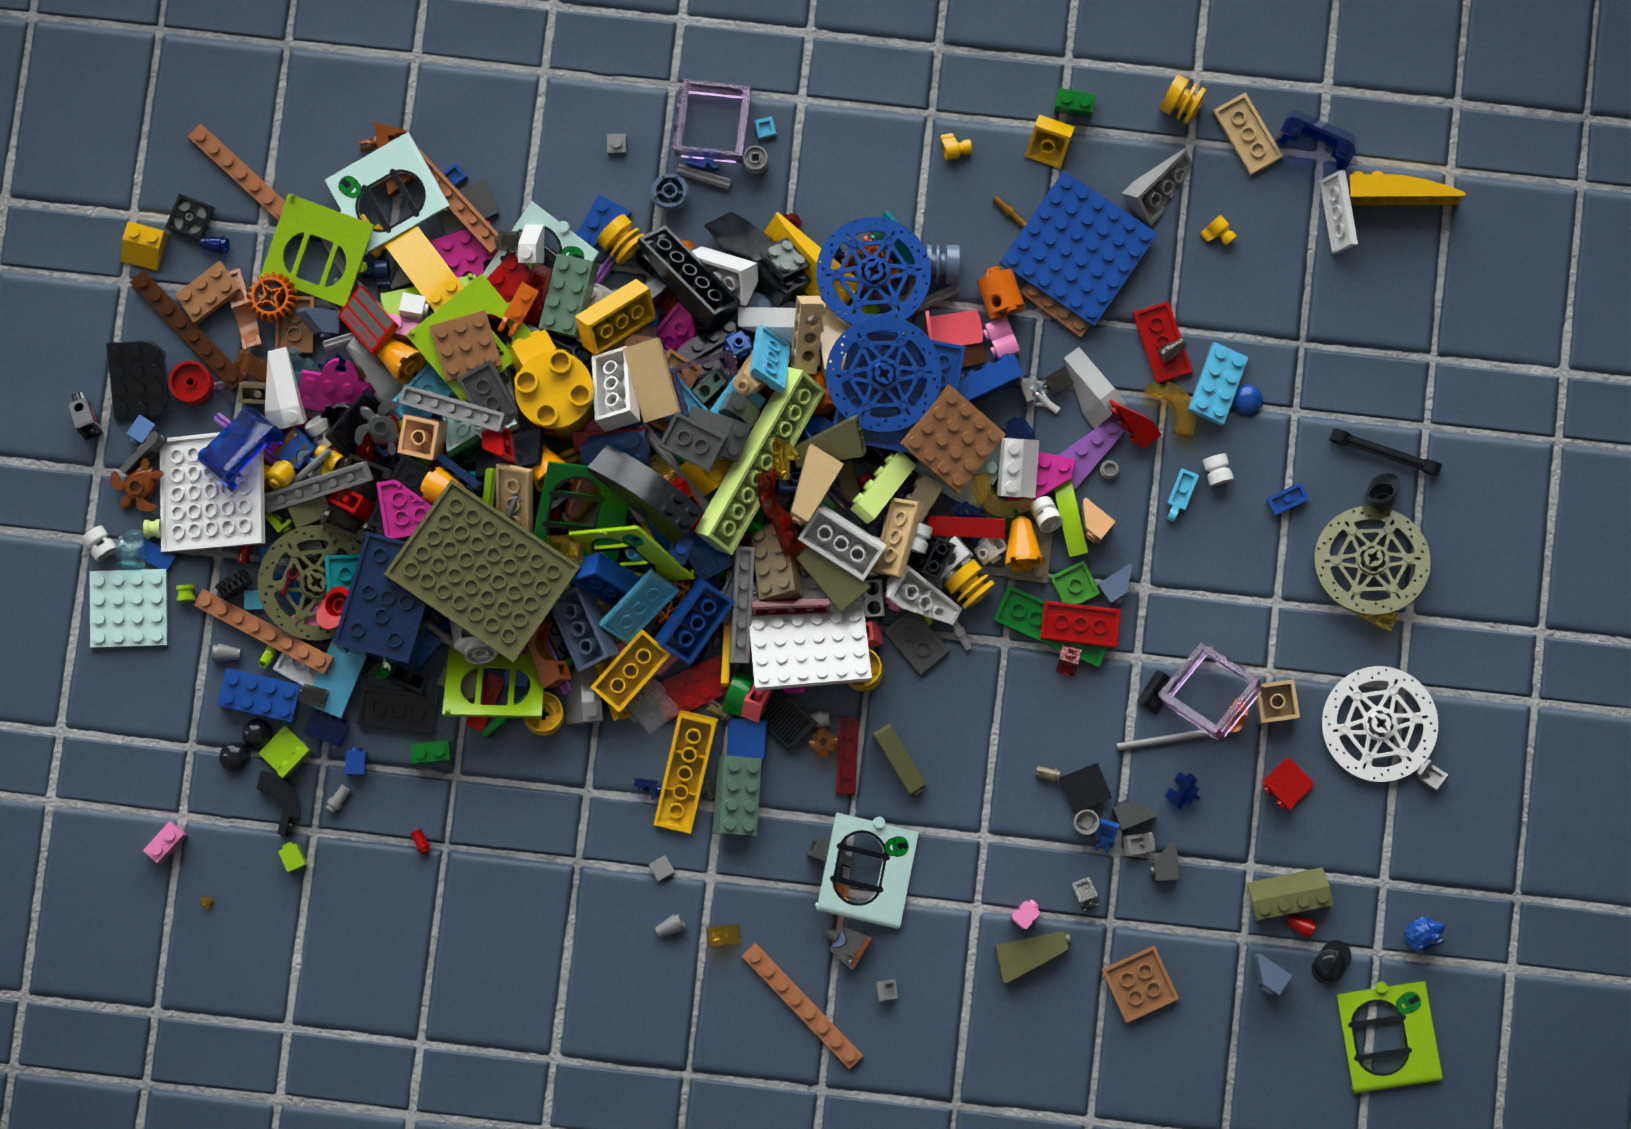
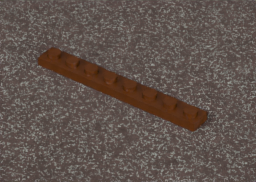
M144 269L130 281L132 286L232 391L239 387L240 382L247 379Z

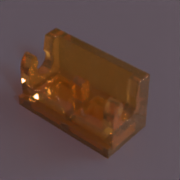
M239 349V357L233 364L238 369L266 382L267 361L243 349Z

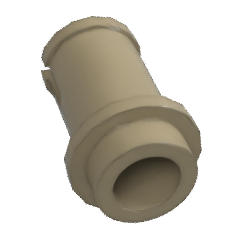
M714 699L708 703L706 710L720 717L721 721H727L732 714L723 711V705Z
M1038 765V772L1035 778L1050 780L1052 783L1059 781L1061 771L1057 770V768L1054 770Z

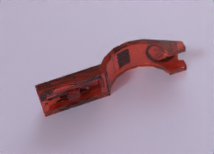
M776 468L770 469L768 474L764 475V472L758 474V499L763 512L772 520L783 555L787 557L803 551V548L798 539L799 536L792 517L789 516L790 513L781 507L776 497L775 486L779 477Z

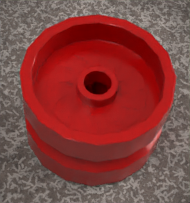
M184 361L176 365L171 371L169 388L172 394L185 405L200 406L208 402L213 396L215 380L211 372L199 362Z

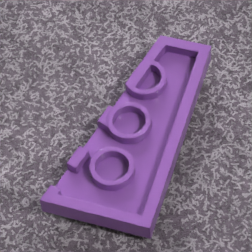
M1115 415L1057 455L1076 459L1072 476L1074 491L1125 432Z

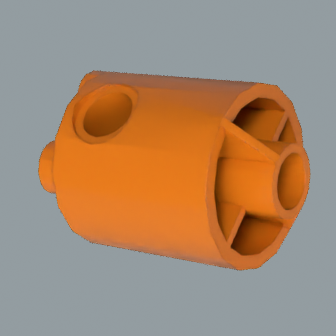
M994 266L986 269V276L977 280V285L990 320L1000 319L1005 316L1008 318L1012 312L1020 313L1025 310V304L1013 269L1001 270L1000 266Z

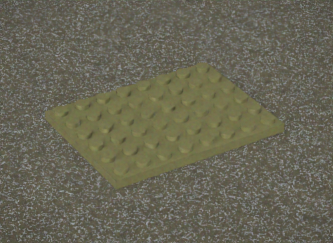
M451 479L385 571L384 576L514 663L569 585L580 566Z

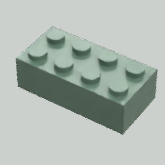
M557 254L538 328L541 330L546 329L547 333L581 339L575 316L589 307L599 268L594 261Z
M718 756L713 834L757 836L762 758Z

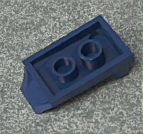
M647 429L592 435L579 447L581 464L583 466H588L608 444L652 468Z

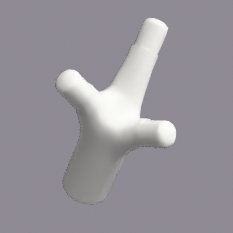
M1045 390L1041 391L1042 395L1036 392L1035 395L1041 402L1035 403V406H1044L1057 414L1060 407L1049 400Z

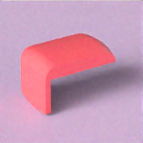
M929 310L925 311L924 318L927 336L931 340L966 347L979 345L983 342L982 323L978 310L929 316Z

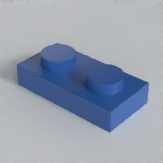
M1301 482L1266 498L1274 516L1309 500Z

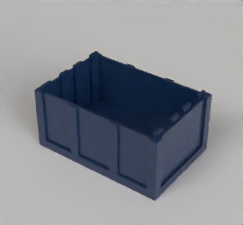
M367 532L333 644L341 652L355 653L406 667L407 670L415 672L417 667L416 660L423 638L425 639L427 634L426 627L432 607L384 576L385 571L406 542Z

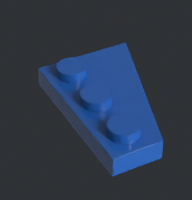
M598 194L576 235L595 248L598 245L596 243L597 237L610 222L621 214L629 217L632 212Z

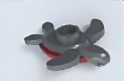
M395 401L382 402L375 414L371 408L361 406L360 414L367 420V424L357 427L355 442L361 445L365 435L368 434L375 443L388 446L389 454L394 455L397 450L396 446L399 445L401 431L396 419L387 413L397 408L398 403Z

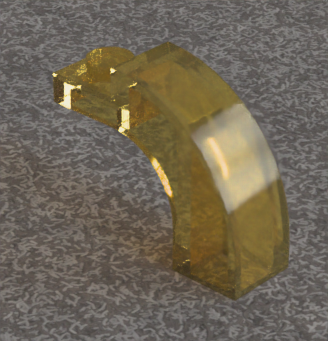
M1168 381L1165 388H1162L1161 384L1155 382L1147 384L1144 390L1145 395L1166 400L1174 408L1176 422L1173 433L1191 438L1195 429L1196 414L1188 411L1191 402L1188 394L1176 384Z
M990 472L974 474L970 479L972 492L976 500L986 511L993 515L1014 518L1016 516L1015 510L1027 512L1030 511L1029 508L1034 506L1033 498L1006 500L998 496L993 489Z

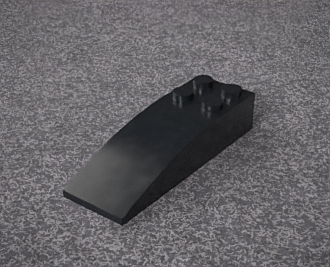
M731 211L705 224L704 227L730 255L757 263L759 280L757 285L777 307L805 293L812 281L809 276L803 271L781 281L758 254L760 249L776 242L749 221Z
M666 225L638 238L637 241L659 276L677 299L707 330L735 316L741 300Z
M608 444L586 468V470L674 545L686 535L704 513L703 509L663 476L642 462Z

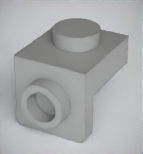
M1429 759L1425 763L1422 762L1417 769L1418 780L1436 792L1441 789L1449 778L1447 773L1434 766Z
M1152 832L1123 837L1126 856L1155 851V839Z

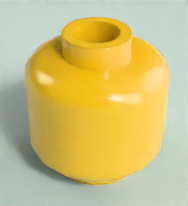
M286 460L275 461L266 474L269 485L275 489L289 486L295 477L294 466Z

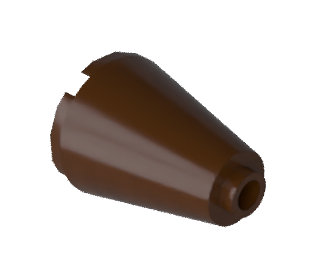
M574 479L572 481L570 492L599 494L596 487L588 481ZM568 498L564 510L567 513L566 517L575 522L577 519L582 520L597 502Z

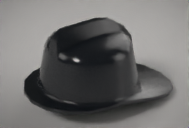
M1383 473L1373 478L1370 482L1365 499L1370 502L1373 508L1378 509L1379 513H1383L1385 509L1395 504L1400 482L1398 476L1392 473Z
M1333 940L1321 949L1312 964V973L1318 982L1332 984L1340 979L1351 961V951L1348 945L1340 940Z

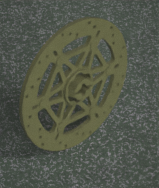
M1361 506L1339 514L1323 529L1316 544L1314 565L1322 588L1333 601L1345 609L1358 614L1379 616L1391 614L1405 608L1420 595L1429 577L1431 557L1425 537L1407 517L1392 509H1385L1383 513H1379L1378 509L1372 506ZM1361 521H1380L1385 523L1383 529H1357L1354 524ZM1396 529L1406 536L1412 545L1414 553L1407 554L1393 535ZM1341 531H1345L1348 537L1339 554L1331 556L1329 553L1333 541ZM1362 534L1379 535L1373 543H1370ZM1386 536L1384 547L1377 545L1381 538ZM1355 537H1358L1365 546L1359 548ZM1390 541L1395 544L1400 553L1387 551ZM1349 542H1352L1356 553L1344 555L1343 553ZM1362 553L1364 554L1363 560L1360 557ZM1374 556H1376L1373 563L1369 565L1370 560L1373 559ZM1389 557L1400 558L1402 561L1390 563ZM1355 558V564L1342 562V560ZM1382 560H1383V564H1385V566H1384L1383 568L1380 567V566H1381V563H1382ZM1407 565H1414L1415 572L1412 580L1404 590H1400L1397 584ZM1401 566L1396 579H1393L1389 568ZM1330 568H1339L1352 587L1349 592H1346L1336 582ZM1344 568L1358 570L1354 581ZM1385 573L1390 584L1388 585L1380 575ZM1360 575H1366V580L1362 585H1358ZM1372 578H1375L1383 587H1366V585ZM1362 592H1388L1390 598L1369 601L1361 599L1360 595Z
M311 525L289 531L277 539L268 549L258 572V593L268 617L284 632L297 638L313 641L327 640L335 637L338 626L334 629H324L321 626L306 625L304 621L308 616H316L317 612H310L316 601L322 603L323 598L327 595L325 588L326 579L322 575L325 573V568L320 566L324 556L336 555L338 548L343 549L348 555L361 553L362 547L352 537L335 528ZM310 540L328 542L326 549L300 551L297 547V544ZM284 553H288L291 559L281 580L274 581L273 573L276 564ZM322 554L316 565H313L305 555ZM298 558H301L309 568L303 571ZM292 564H295L300 574L295 580L299 581V588L289 587L285 594V597L296 611L295 616L290 618L278 605L274 593L282 591L287 580L286 573L292 567ZM312 570H319V573H314ZM304 576L307 577L306 587H307V589L310 591L309 593L304 589V587H305V581H303ZM312 578L321 581L319 583L320 588L311 585L313 583ZM288 592L302 593L298 606ZM305 597L312 599L306 610H302Z

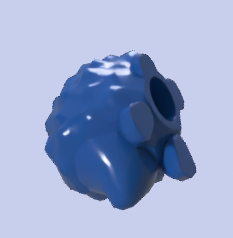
M1428 916L1420 917L1406 927L1404 932L1405 943L1417 953L1422 954L1433 946L1441 945L1444 942L1441 934L1446 925L1444 922H1436Z

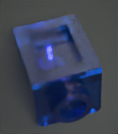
M634 778V786H637L639 791L649 792V788H653L651 800H656L657 797H660L661 785H658L659 781Z

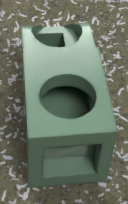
M714 370L691 390L704 404L719 390L726 380L717 370Z

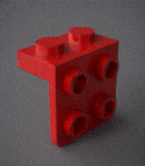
M1291 758L1283 760L1260 782L1263 785L1262 789L1269 796L1272 794L1276 799V804L1282 810L1286 809L1287 811L1296 805L1295 803L1314 786V782Z

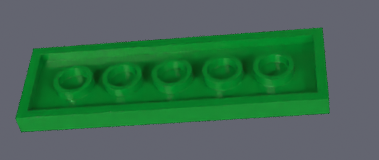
M1008 586L993 621L1099 668L1108 647L1040 639L1044 600L1013 586Z

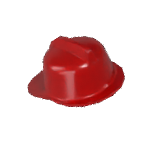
M337 586L329 590L316 613V621L319 626L324 629H334L338 626L349 589Z

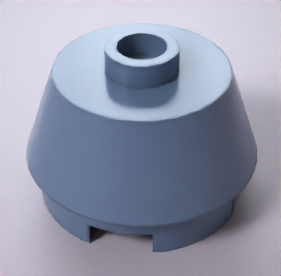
M664 174L653 183L651 196L659 208L672 211L679 209L686 203L689 196V188L686 181L679 175Z

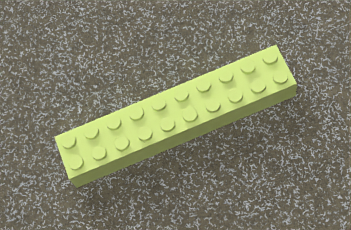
M788 367L785 390L781 394L776 390L773 392L745 441L739 462L733 463L694 530L697 535L718 551L731 555L734 553L769 489L766 492L759 490L760 480L764 476H770L773 484L826 391L803 370ZM761 482L760 488L765 490L767 486Z

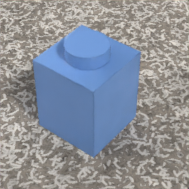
M139 414L127 431V434L131 436L129 440L139 446L146 442V437L150 432L157 431L159 427Z

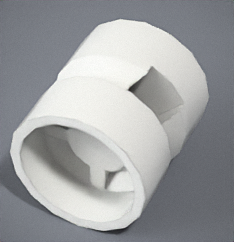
M318 415L304 425L305 431L309 437H313L312 442L317 447L320 445L326 447L332 445L324 437L330 430L327 418H321Z
M1226 453L1202 460L1205 471L1210 472L1207 475L1210 486L1220 485L1234 479L1232 471L1227 468L1229 461Z
M1048 496L1040 497L1030 505V512L1036 520L1040 531L1049 533L1061 526L1063 520L1052 498Z
M918 523L911 547L912 552L926 554L928 547L926 540L931 537L932 527Z
M102 525L91 529L81 538L86 547L91 548L90 553L97 562L107 558L117 550L113 540L107 538L108 533Z

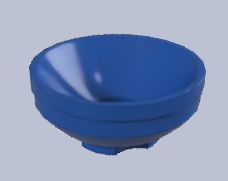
M812 416L805 426L803 434L808 439L812 435L832 427L833 422L822 416Z

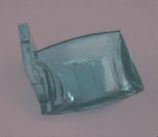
M129 529L123 536H119L116 550L118 567L144 570L146 548L143 540L145 538L143 531ZM137 534L140 536H135L134 538H132L130 535Z

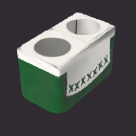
M882 579L864 580L867 583L876 582L879 585V592L876 595H869L867 592L863 594L864 613L867 616L865 619H883L886 613ZM871 601L880 603L881 610L879 613H869L867 606Z

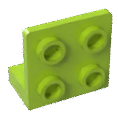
M283 726L261 749L259 755L277 771L278 775L283 779H287L313 751L289 728Z

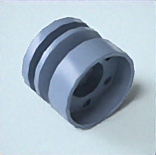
M927 244L926 252L930 261L931 276H935V284H939L940 276H944L946 285H958L960 246L947 245L945 253H941L940 245L936 244V253H932V244Z

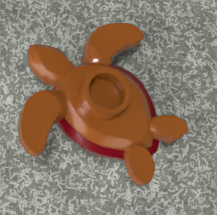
M148 458L142 459L141 467L132 470L126 476L125 482L121 480L116 471L111 473L110 479L113 488L126 492V495L120 501L121 509L129 508L134 501H136L137 508L144 512H153L157 508L155 504L149 503L145 499L152 495L156 486V479L163 477L164 472L161 470L155 471L153 467H149L150 461Z

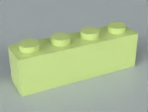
M899 451L895 454L890 453L884 460L886 464L883 467L880 466L874 472L875 478L873 480L870 479L863 486L864 492L862 494L858 493L852 500L854 504L850 509L866 524L877 517L916 467V464L904 453Z

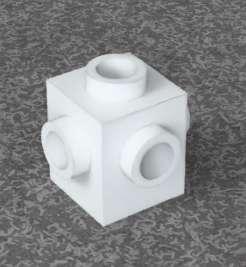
M982 538L978 541L979 545L973 549L983 565H986L989 562L994 564L1002 559L1001 554L1007 550V545L1002 538Z

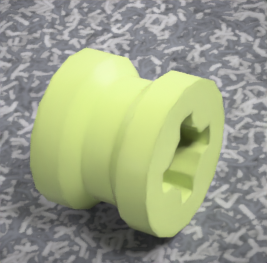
M156 519L155 521L144 520L143 532L145 539H150V537L154 536L161 538V519Z

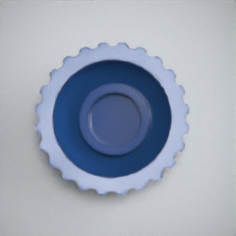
M1240 385L1237 387L1232 407L1240 415H1254L1262 407V393L1254 385Z

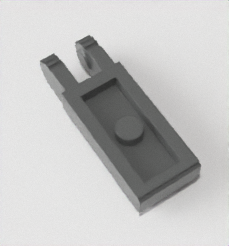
M157 431L150 432L146 437V442L137 448V451L124 462L120 470L128 475L132 470L141 467L143 458H148L150 461L164 446L167 437Z

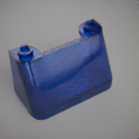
M1290 111L1283 122L1275 143L1284 146L1289 140L1296 141L1299 133L1333 147L1334 150L1330 157L1336 160L1337 165L1335 169L1346 170L1355 153L1356 137L1352 133L1302 111Z
M251 406L245 407L219 435L199 451L197 460L214 478L232 492L238 486L235 483L236 477L240 478L242 476L240 471L266 445L269 448L272 447L271 443L273 442L280 445L286 438L280 429L268 418Z

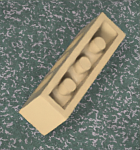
M797 296L790 367L803 370L806 374H817V367H820L819 349H822V339L820 336L821 332L824 331L822 317L826 313V304L823 303L820 296ZM814 315L812 319L807 320L809 316Z

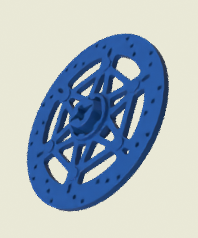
M864 217L847 222L828 237L818 256L816 280L820 295L827 307L848 324L854 325L864 319L877 316H897V318L906 320L918 310L928 293L931 280V266L925 247L907 227L887 218ZM864 232H881L886 235L884 240L859 242L855 237ZM896 240L901 241L907 247L915 264H906L894 246ZM845 243L849 250L840 268L832 270L831 263L839 247ZM863 246H880L874 255L869 254L863 248ZM887 247L885 259L878 257L883 248ZM856 249H859L866 258L861 261ZM890 252L895 254L901 265L888 263ZM853 254L857 266L845 268L850 255ZM863 265L865 266L864 274H862L861 270ZM882 265H883L884 268H885L884 273H885L886 278H885L884 280H882V276H883V267H882ZM877 267L876 274L870 279V273ZM890 269L903 270V272L891 275ZM853 271L857 272V277L843 275ZM915 276L914 289L908 299L902 303L898 296L907 278ZM902 278L897 291L894 292L890 280ZM833 281H840L853 300L851 306L846 305L839 298L832 285ZM846 281L859 283L856 294L852 292ZM886 285L891 297H888L880 288ZM862 287L869 289L863 299H860ZM874 290L884 298V300L868 301L867 299ZM888 304L892 309L890 312L883 314H865L861 312L863 306Z
M891 316L867 318L845 330L833 345L826 365L827 389L835 407L846 419L852 417L853 414H858L861 428L874 432H894L915 424L936 401L942 381L940 358L930 338L914 324ZM876 331H891L898 334L895 341L870 342L867 338V334ZM908 340H911L921 351L925 359V367H918L905 347ZM854 342L858 343L860 349L850 369L841 370L845 353ZM891 345V348L882 356L874 346ZM898 347L896 360L890 359L889 355ZM868 348L877 356V359L871 361L869 358ZM902 352L905 353L912 367L899 365ZM861 354H864L868 366L855 369ZM889 365H893L896 369L895 376L897 378L895 382L892 380L894 376L893 369ZM873 366L875 367V372H874V378H875V380H876L878 383H880V384H885L887 387H880L881 385H879V384H877V383L875 384V383L872 381L871 378H872L873 376H872L871 369H872ZM880 368L883 371L889 372L887 374L888 381L884 377H879L881 373ZM901 370L913 371L914 375L901 377ZM867 372L866 379L853 376L856 373ZM919 378H925L927 382L922 396L914 406H910L907 400ZM912 379L913 382L906 395H904L899 382ZM849 381L862 401L860 408H856L848 400L843 391L842 382ZM855 382L869 384L866 396L862 395ZM897 387L901 400H898L890 390ZM872 388L878 390L879 392L874 399L869 401ZM883 392H886L893 400V403H876V401ZM898 407L901 414L894 417L880 418L871 416L870 412L872 408Z

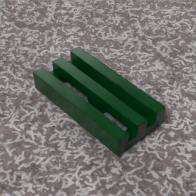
M476 434L448 451V458L461 466L485 451L481 445L482 438Z

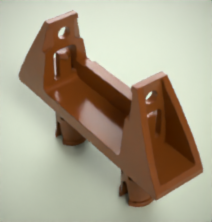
M373 122L375 138L358 141L360 146H363L360 147V151L362 153L379 149L388 144L390 140L396 139L408 132L400 128ZM409 174L398 175L405 188L416 179ZM389 177L374 186H387L388 195L391 199L400 193L393 177Z

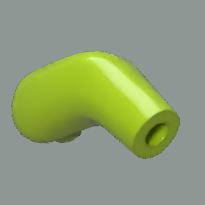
M267 645L258 662L261 668H267L274 660L277 649Z

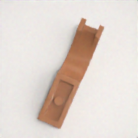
M240 268L229 271L242 290L229 301L240 330L243 350L246 351L249 347L255 345L262 346L258 322L254 316L255 313H251L249 309L252 306L247 305L250 299L246 297L248 292Z

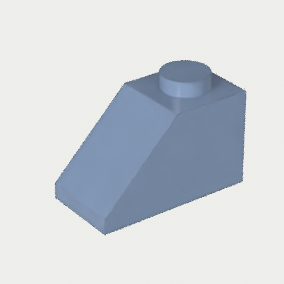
M311 307L297 309V315L312 334L320 335V338L331 339L333 335L339 334L338 313L340 311Z
M1131 563L1098 583L1097 587L1109 605L1113 602L1117 605L1125 599L1124 595H1126L1133 567Z

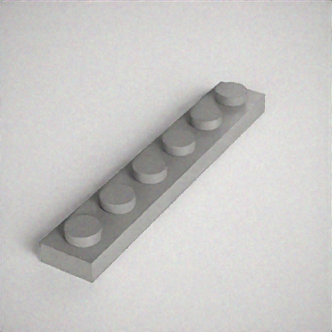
M405 384L398 403L500 433L503 432L508 414Z
M367 461L291 484L284 488L265 492V508L267 513L371 481L373 477Z
M737 546L734 551L732 599L735 603L731 607L730 663H749L750 660L749 627L751 626L755 547Z

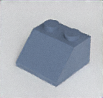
M1255 954L1253 959L1258 984L1262 986L1261 990L1269 996L1280 995L1292 975L1262 954Z

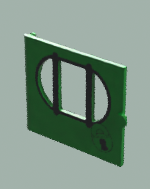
M548 461L534 535L567 558L579 559L589 556L590 554L577 542L565 543L555 539L548 531V528L581 531L624 527L629 506L586 470L588 466ZM581 479L593 484L599 494H585L556 489L569 480ZM561 497L598 502L593 525L549 521L553 498ZM599 540L595 542L596 546L621 544V542L614 540ZM619 551L603 552L611 560L617 561Z

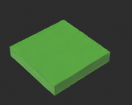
M1084 560L1049 577L1062 603L1081 605L1101 595Z

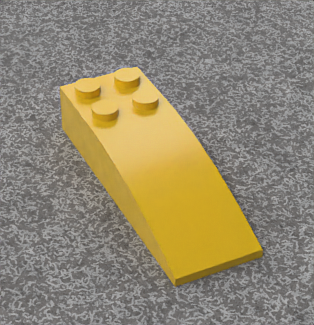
M1356 171L1347 178L1351 205H1459L1466 196L1465 192L1445 184L1412 176L1383 174L1382 171H1374L1371 174Z
M776 212L764 233L775 242L785 238L791 241L810 264L809 269L804 272L812 281L805 292L809 296H820L822 299L816 280V265L821 248L779 212ZM833 259L831 269H839L841 264ZM850 272L843 274L844 276L855 277ZM833 281L832 285L839 298L846 305L850 306L853 302L850 295L840 281ZM846 281L852 292L856 294L859 283Z
M417 225L384 244L421 295L426 297L427 303L434 312L464 288Z
M684 710L679 712L653 825L691 834L710 759L718 718Z

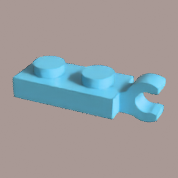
M1183 468L1180 469L1167 502L1168 505L1172 506L1167 520L1174 522L1179 509L1185 511L1199 477L1198 474Z

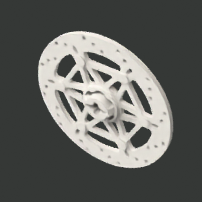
M1373 666L1349 674L1333 688L1323 709L1322 733L1330 754L1347 772L1367 781L1389 782L1408 776L1416 771L1422 762L1424 763L1428 759L1438 735V715L1430 694L1417 679L1396 668ZM1371 681L1388 682L1387 690L1362 693L1358 687ZM1400 687L1413 696L1420 707V712L1413 713L1398 695ZM1348 695L1352 698L1353 702L1345 724H1337L1339 708L1344 698ZM1383 695L1378 706L1374 705L1367 697ZM1388 696L1392 697L1390 709L1383 707ZM1360 700L1369 705L1371 710L1366 713ZM1396 700L1406 710L1407 714L1394 713ZM1357 706L1363 718L1351 722V717ZM1396 718H1409L1410 721L1398 725ZM1382 720L1384 723L1382 727L1378 728L1376 725L1378 721ZM1362 723L1364 730H1351L1350 727ZM1415 724H1423L1421 740L1416 750L1412 753L1407 746ZM1409 726L1406 739L1403 742L1397 730ZM1353 734L1366 735L1364 748L1354 738ZM1347 735L1362 753L1360 761L1353 758L1346 751L1340 741V736ZM1394 735L1400 748L1391 743L1389 738ZM1370 739L1377 741L1372 752L1368 751ZM1382 742H1385L1393 749L1392 752L1377 753ZM1398 755L1402 759L1401 763L1394 766H1372L1373 758Z

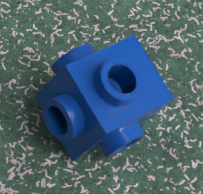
M742 330L738 333L734 331L726 336L723 350L732 362L743 360L749 356L752 342L748 335H744Z

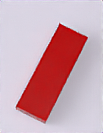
M488 672L482 685L481 705H496L504 687L505 679ZM468 717L465 725L481 732L486 728L490 717Z

